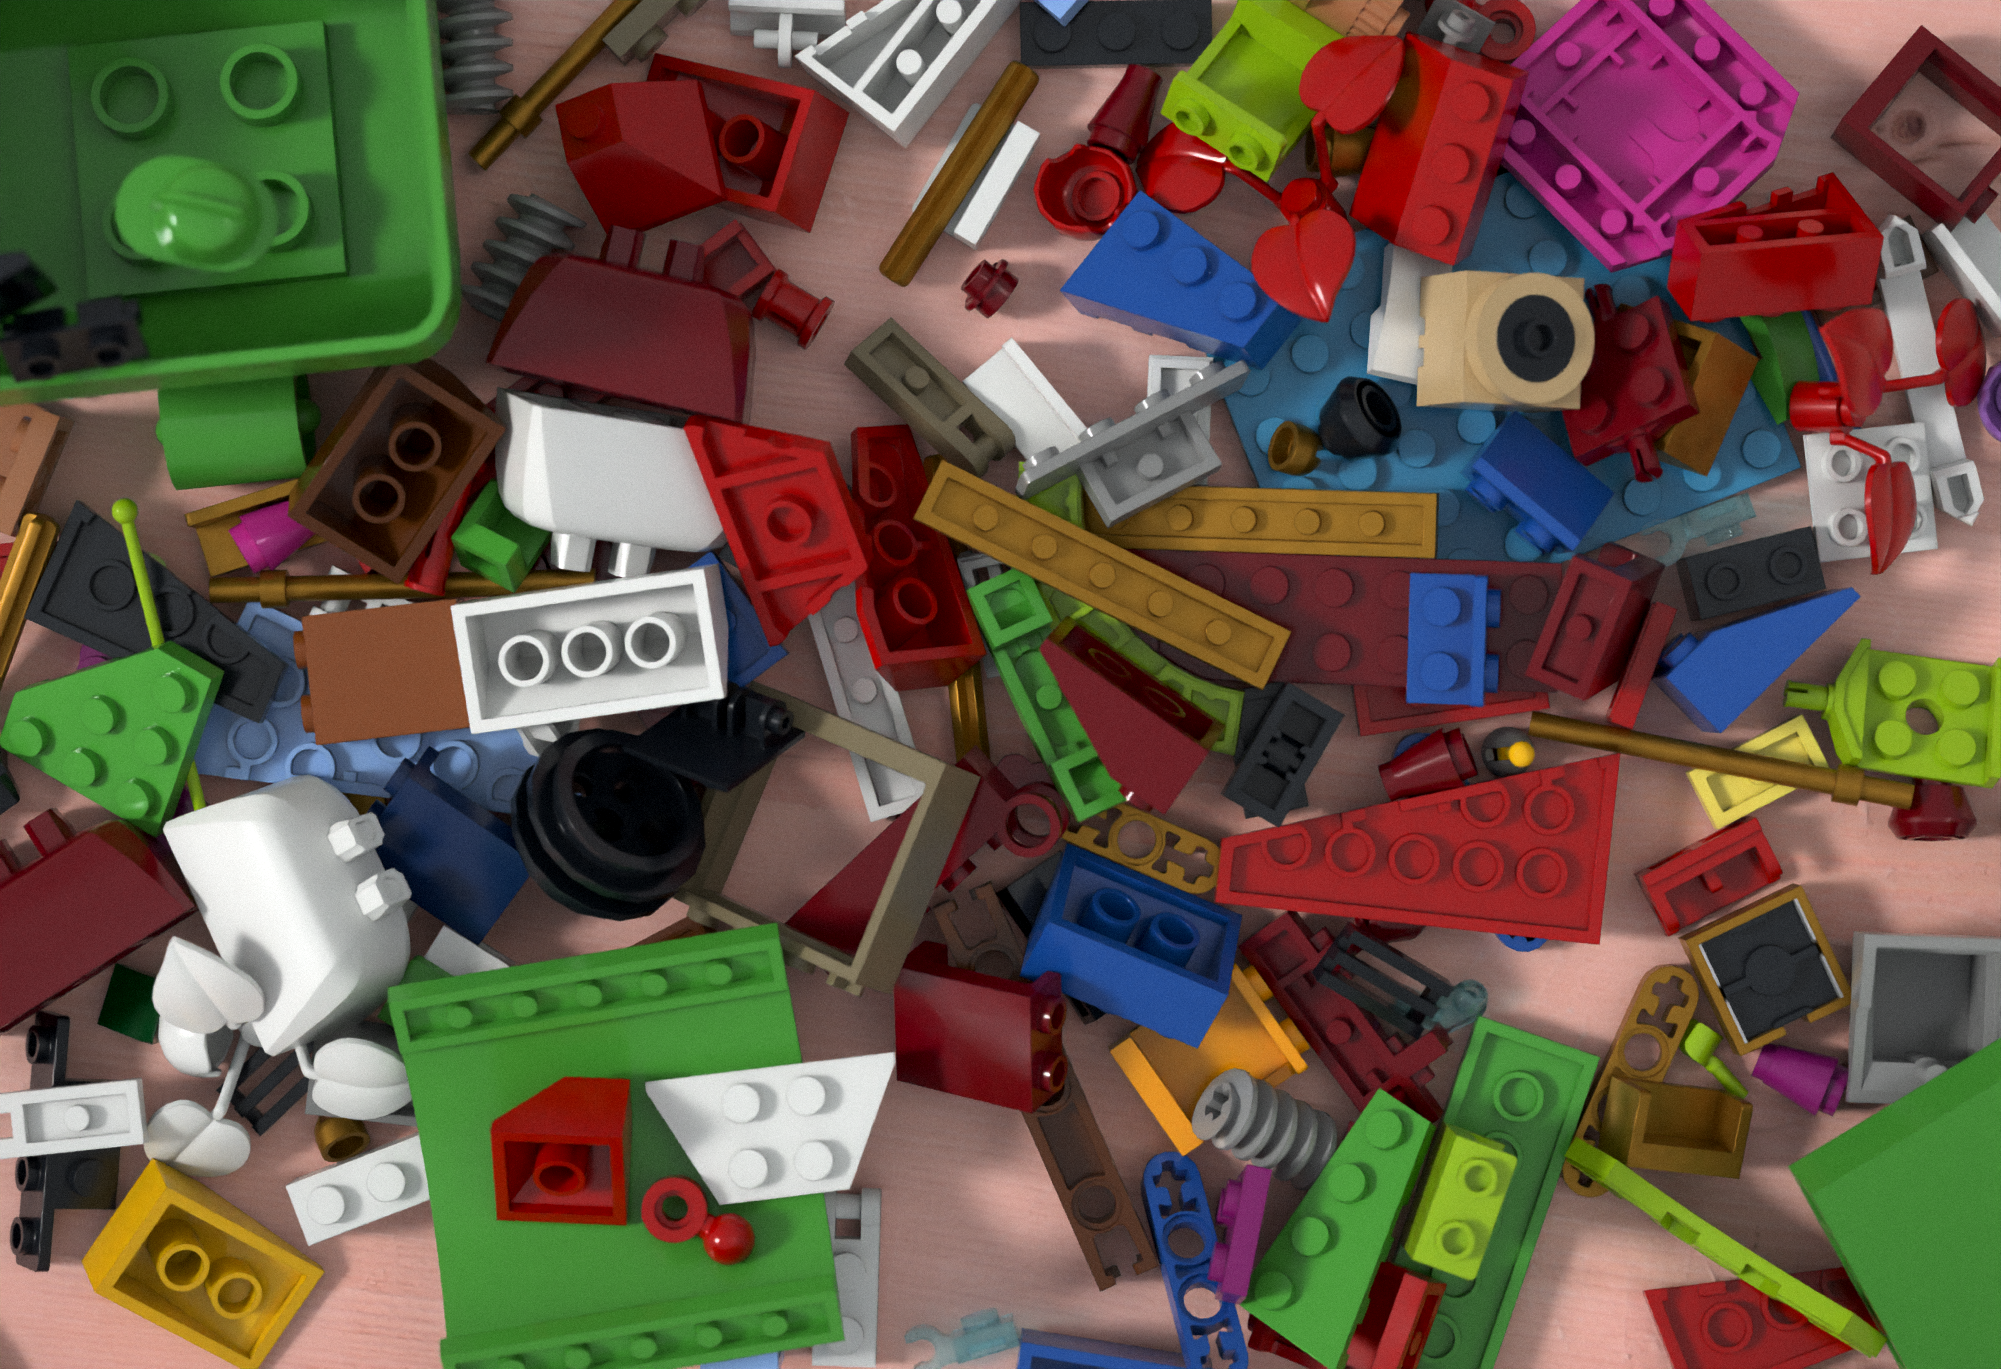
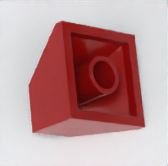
M699 81L609 83L555 105L567 165L606 235L611 225L645 232L727 200L703 85Z
M565 1076L492 1121L490 1135L497 1220L627 1226L632 1143L630 1079Z

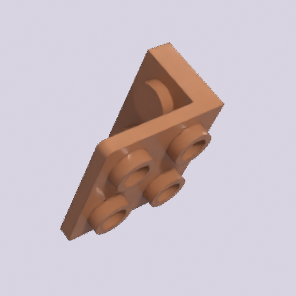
M33 403L0 406L1 533L16 537L25 514L31 511H38L75 421Z

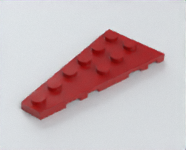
M1621 753L1608 754L1469 784L1465 787L1436 791L1283 824L1280 828L1274 826L1221 838L1214 902L1600 945Z

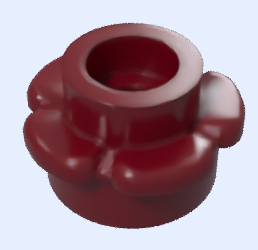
M984 259L971 271L961 286V290L968 295L965 300V309L967 311L976 309L984 317L989 318L1006 302L1019 281V278L1006 269L1008 261L1001 259L991 265Z

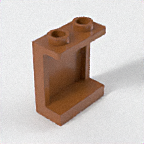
M455 598L301 616L303 630L294 631L293 634L294 654L298 669H307L310 694L301 696V714L305 732L315 733L316 745L470 728L451 606L463 602V599Z

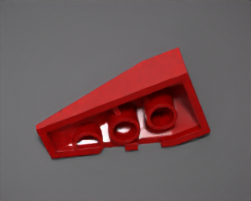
M908 424L857 427L851 432L852 497L874 558L869 568L855 579L856 613L875 670L896 692L948 686L986 656L987 652L947 536L913 520L929 484L910 426Z

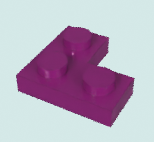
M1247 1164L1236 1180L1229 1178L1226 1188L1221 1189L1214 1225L1224 1227L1225 1229L1222 1243L1215 1242L1207 1276V1280L1218 1282L1215 1295L1216 1300L1240 1305L1247 1297L1272 1169Z

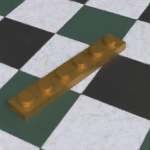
M944 460L940 462L913 517V520L1259 690L1264 689L1291 634V631Z
M1189 486L1132 517L1107 528L1085 489L1083 490L1086 531L1125 549L1437 558L1439 493Z

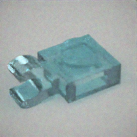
M1747 492L1672 519L1651 520L1641 526L1639 533L1641 536L1660 531L1667 535L1670 541L1669 550L1666 554L1653 558L1666 564L1665 567L1673 565L1682 557L1689 540L1704 536L1708 547L1743 535L1740 522L1754 518L1756 514Z
M989 1308L971 1313L960 1318L962 1328L953 1330L951 1334L942 1333L936 1327L927 1324H920L910 1328L904 1334L906 1344L924 1339L931 1342L935 1348L934 1356L930 1360L914 1364V1369H941L948 1364L955 1362L960 1364L1020 1346V1336L1013 1313L999 1316L997 1308Z

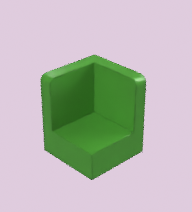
M492 478L451 539L461 566L515 593L551 540L553 532L531 526L515 517L504 506L499 494L498 482Z

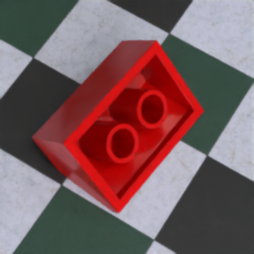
M1407 31L1403 39L1406 51L1402 73L1389 102L1380 113L1349 215L1393 245L1454 266L1472 253L1530 72Z

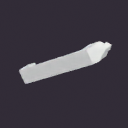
M1889 214L1878 228L1884 236L1876 278L1885 315L1891 327L1893 347L1901 378L1931 374L1940 368L1936 355V333L1920 270L1926 269V260L1918 229L1909 225L1908 222L1896 215ZM1943 382L1935 386L1904 390L1912 423L1925 422L1933 503L1937 509L1972 526L1980 513L1977 511L1983 503L1984 497L1975 463L1973 460L1966 459L1954 407L1948 404L1946 398L1945 384Z

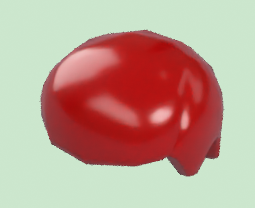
M1079 143L1057 158H1047L1040 166L1033 188L1037 206L1042 216L1061 235L1078 241H1096L1101 239L1138 193L1131 167L1112 149L1091 145L1086 146Z

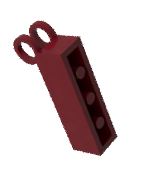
M975 745L954 765L981 778L935 889L941 884L950 893L977 868L969 858L985 843L994 851L1001 845H1004L1011 853L1025 858L1038 857L1051 850L1066 832L1071 820V813L1056 787L1039 781L1027 783L1017 789ZM921 796L784 924L855 956ZM1033 804L1044 810L1050 821V833L1035 835L1025 830L1018 819V805ZM929 905L926 908L924 916L932 909Z

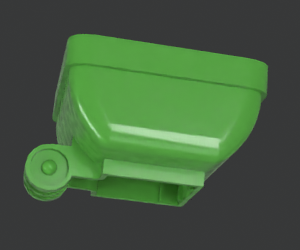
M0 0V253L24 251L54 280L59 289V292L26 309L22 313L63 306L68 326L78 324L76 303L113 297L121 293L124 294L126 300L138 298L143 313V325H139L151 357L149 359L127 362L115 368L100 367L58 375L53 379L45 381L29 380L15 383L0 350V406L157 390L160 419L157 421L155 433L158 441L163 445L167 468L176 490L299 478L316 455L315 430L321 422L320 408L311 399L307 374L415 363L434 356L452 337L460 318L462 293L460 248L436 0ZM159 156H184L231 165L255 175L270 190L278 210L277 233L267 253L252 266L233 273L210 272L159 262L138 254L122 238L115 220L116 197L124 179L140 164ZM0 324V338H3Z

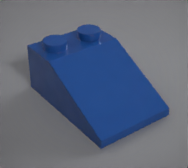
M1852 587L1827 590L1694 634L1688 632L1686 635L1679 633L1663 647L1657 663L1660 667L1653 673L1651 680L1702 732L1722 733L1861 596Z

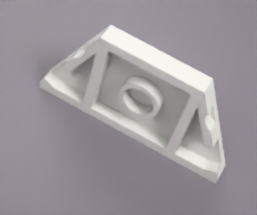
M887 1052L645 1082L646 1093L718 1203L724 1205L850 1189L896 1061L895 1053Z

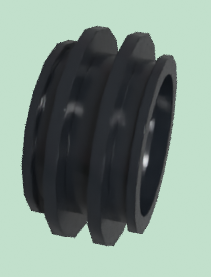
M599 728L564 734L544 749L538 756L536 763L522 774L511 799L512 835L528 874L550 898L575 913L619 922L651 916L678 893L679 888L695 875L706 848L701 802L690 778L668 769L657 768L648 761L623 752V746L638 735ZM576 793L585 794L586 797L579 796Z

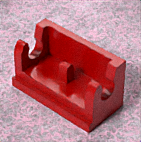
M1745 816L1634 873V876L1665 936L1669 937L1707 915L1767 884L1781 879L1780 875L1783 874V871L1757 818Z

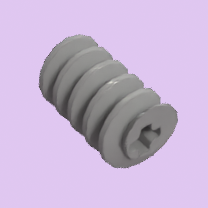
M436 0L437 11L449 16L438 20L440 38L450 41L441 45L442 64L450 67L443 70L445 91L450 92V94L445 95L447 114H497L500 111L495 109V103L513 97V90L495 84V77L512 72L513 64L495 58V51L513 46V39L495 33V26L513 20V13L495 7L494 0Z
M532 193L530 196L509 195L507 201L519 215L518 219L497 217L495 225L505 235L506 241L485 239L483 248L495 260L494 263L473 262L470 267L472 272L482 282L481 287L461 284V295L470 306L500 323L516 289L533 263L539 257L551 254L553 248L569 251L574 249L575 244L563 231L564 227L585 228L587 225L586 222Z
M1237 1068L1224 1071L1212 1080L1199 1098L1191 1120L1193 1132L1198 1139H1211L1216 1148L1225 1151L1231 1149L1235 1158L1248 1161L1251 1159L1254 1166L1272 1169V1174L1276 1179L1281 1181L1290 1180L1294 1188L1304 1191L1312 1187L1337 1148L1338 1133L1335 1121L1328 1113L1315 1110L1307 1102L1293 1099L1289 1093L1274 1089L1270 1083L1255 1079L1249 1072Z

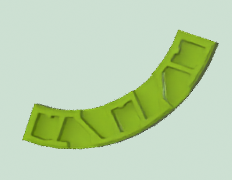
M1019 461L1018 480L1025 471L1023 468L1024 461ZM1076 474L1025 500L1086 530L1083 507L1084 487ZM1033 579L1052 617L1053 622L1050 625L1052 631L1068 615L1224 724L1226 727L1211 748V751L1236 755L1246 691L1216 684L1176 666L1149 646L1136 634L1131 626Z
M1578 1137L1574 1139L1564 1156L1568 1158L1566 1160L1568 1163L1616 1197L1623 1198L1648 1214L1651 1217L1650 1220L1768 1297L1797 1310L1807 1317L1810 1323L1867 1357L1871 1358L1873 1356L1876 1358L1888 1338L1856 1314L1795 1279L1730 1238L1654 1187L1617 1159Z

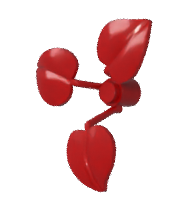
M1391 35L1344 37L1323 46L1308 61L1301 75L1299 95L1301 101L1308 109L1317 112L1312 119L1311 126L1320 171L1319 179L1297 178L1291 181L1282 193L1278 192L1252 172L1235 166L1226 155L1198 137L1184 133L1172 122L1155 134L1147 143L1145 153H1141L1137 160L1135 171L1140 178L1145 192L1169 212L1187 214L1204 208L1217 198L1225 184V173L1237 176L1281 210L1290 225L1270 228L1257 240L1251 260L1252 273L1256 282L1272 300L1286 310L1313 321L1328 323L1337 294L1350 272L1355 258L1356 236L1353 228L1348 223L1345 209L1332 194L1337 189L1339 183L1332 175L1325 126L1328 122L1338 133L1352 134L1365 128L1378 117L1389 102L1402 73L1405 61V43L1397 36Z
M1955 298L1951 300L1941 312L1935 338L1936 355L1940 368L1935 372L1886 381L1884 375L1888 372L1893 359V337L1889 320L1885 313L1877 308H1856L1835 317L1819 328V332L1833 355L1839 381L1801 380L1795 384L1792 390L1789 414L1791 423L1796 431L1830 433L1831 445L1847 446L1873 458L1876 462L1867 472L1864 495L1872 564L1870 575L1883 573L1906 546L1916 520V490L1911 470L1906 462H1892L1888 451L1850 435V432L1854 427H1861L1865 423L1867 416L1872 415L1878 409L1883 393L1935 386L1944 382L1948 404L1952 407L1966 406L1977 397L1978 390L1985 378L1987 353L1976 306L1968 298Z

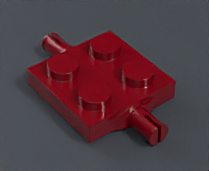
M1608 284L1594 285L1596 292L1591 288H1588L1585 292V298L1593 320L1595 344L1590 367L1581 381L1580 409L1562 410L1574 458L1586 467L1613 454L1630 453L1635 471V479L1641 483L1652 482V475L1657 479L1663 475V469L1660 466L1654 442L1672 426L1699 414L1700 410L1669 304L1657 295L1624 312L1617 313L1611 286Z

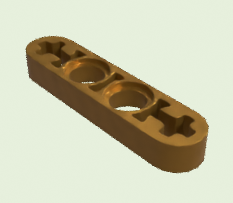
M1669 964L1658 965L1647 971L1640 980L1585 1100L1571 1144L1578 1137L1586 1143L1595 1146L1596 1141L1593 1138L1583 1136L1589 1125L1601 1133L1602 1122L1598 1116L1597 1109L1603 1096L1609 1092L1612 1076L1657 1082L1663 1081L1695 1012L1699 999L1698 984L1693 976L1683 968ZM1672 976H1676L1679 978L1677 989L1685 994L1680 1006L1670 1003L1661 1018L1663 1022L1674 1024L1670 1034L1667 1036L1652 1024L1636 1022L1642 1009L1654 1017L1660 1004V998L1652 993L1655 983L1667 984ZM1636 1034H1650L1659 1044V1057L1655 1064L1648 1069H1634L1629 1066L1625 1059V1045ZM1567 1157L1565 1158L1560 1176L1567 1187L1578 1195L1589 1198L1601 1196L1608 1192V1190L1591 1178L1587 1180L1586 1184L1578 1183L1580 1172L1566 1161Z

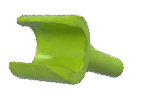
M1692 1019L1679 1044V1050L1702 1065L1709 1073H1712L1728 1092L1744 1099L1748 1094V1090L1723 1061L1713 1055L1723 1037L1703 1023Z

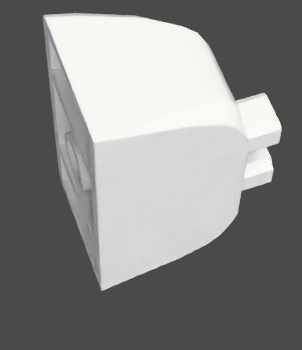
M497 387L495 415L507 427L495 445V466L499 494L504 506L515 517L531 526L553 532L551 539V563L565 570L590 572L596 540L613 542L607 572L614 576L629 577L650 573L655 559L656 548L672 551L708 552L720 548L728 542L683 429L688 417Z
M295 776L184 814L165 823L163 832L221 958L249 975L263 991L265 996L264 1011L259 1018L251 1021L266 1054L274 1057L361 1023L388 998V987L397 986L400 983L408 966L411 953L409 928L402 905L411 897L412 893L403 873L398 872L394 868L385 871L375 848L382 845L385 834L376 815L373 813L359 815L357 809L335 786L315 776Z

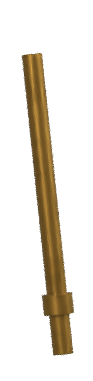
M614 0L521 98L515 94L499 110L500 112L498 113L502 118L467 154L487 171L520 135L526 139L542 123L543 119L539 115L605 48L606 45L602 39L642 0Z
M565 569L530 570L515 593L597 581L596 569H591L590 572ZM261 570L260 577L210 578L209 580L210 603L260 602L262 609L289 608L290 601L493 597L513 594V592L472 571L449 572L445 586V596H438L405 587L404 582L407 580L408 573L405 574L399 584H396L382 574L290 576L288 570Z
M1532 711L1528 736L1829 794L1831 795V802L1857 806L1860 800L1910 810L1914 794V785L1864 775V768L1838 764L1837 770L1537 711Z

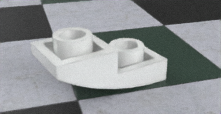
M1391 243L1384 248L1381 306L1370 318L1367 374L1417 385L1418 367L1424 364V349L1418 348L1419 335H1425V319L1419 316L1421 277L1452 273V265Z

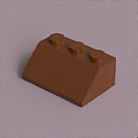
M430 358L415 363L375 367L290 491L288 517L396 584H399L507 429L506 424L451 371Z

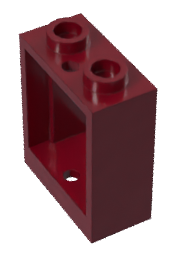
M1921 25L1845 114L1830 138L1938 224L1942 223L1951 233L1964 217L1975 224L1999 195L1990 186L2001 174V147L1958 199H1956L1874 134L1871 128L1920 72L2001 136V87Z

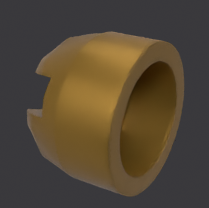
M1292 421L1283 422L1275 430L1269 444L1268 461L1270 467L1275 471L1292 476H1304L1311 473L1321 463V460L1316 457L1317 451L1323 450V443L1318 433L1307 426Z
M320 1116L317 1119L314 1128L315 1141L325 1161L340 1162L361 1153L370 1143V1136L362 1120L329 1118L327 1116Z

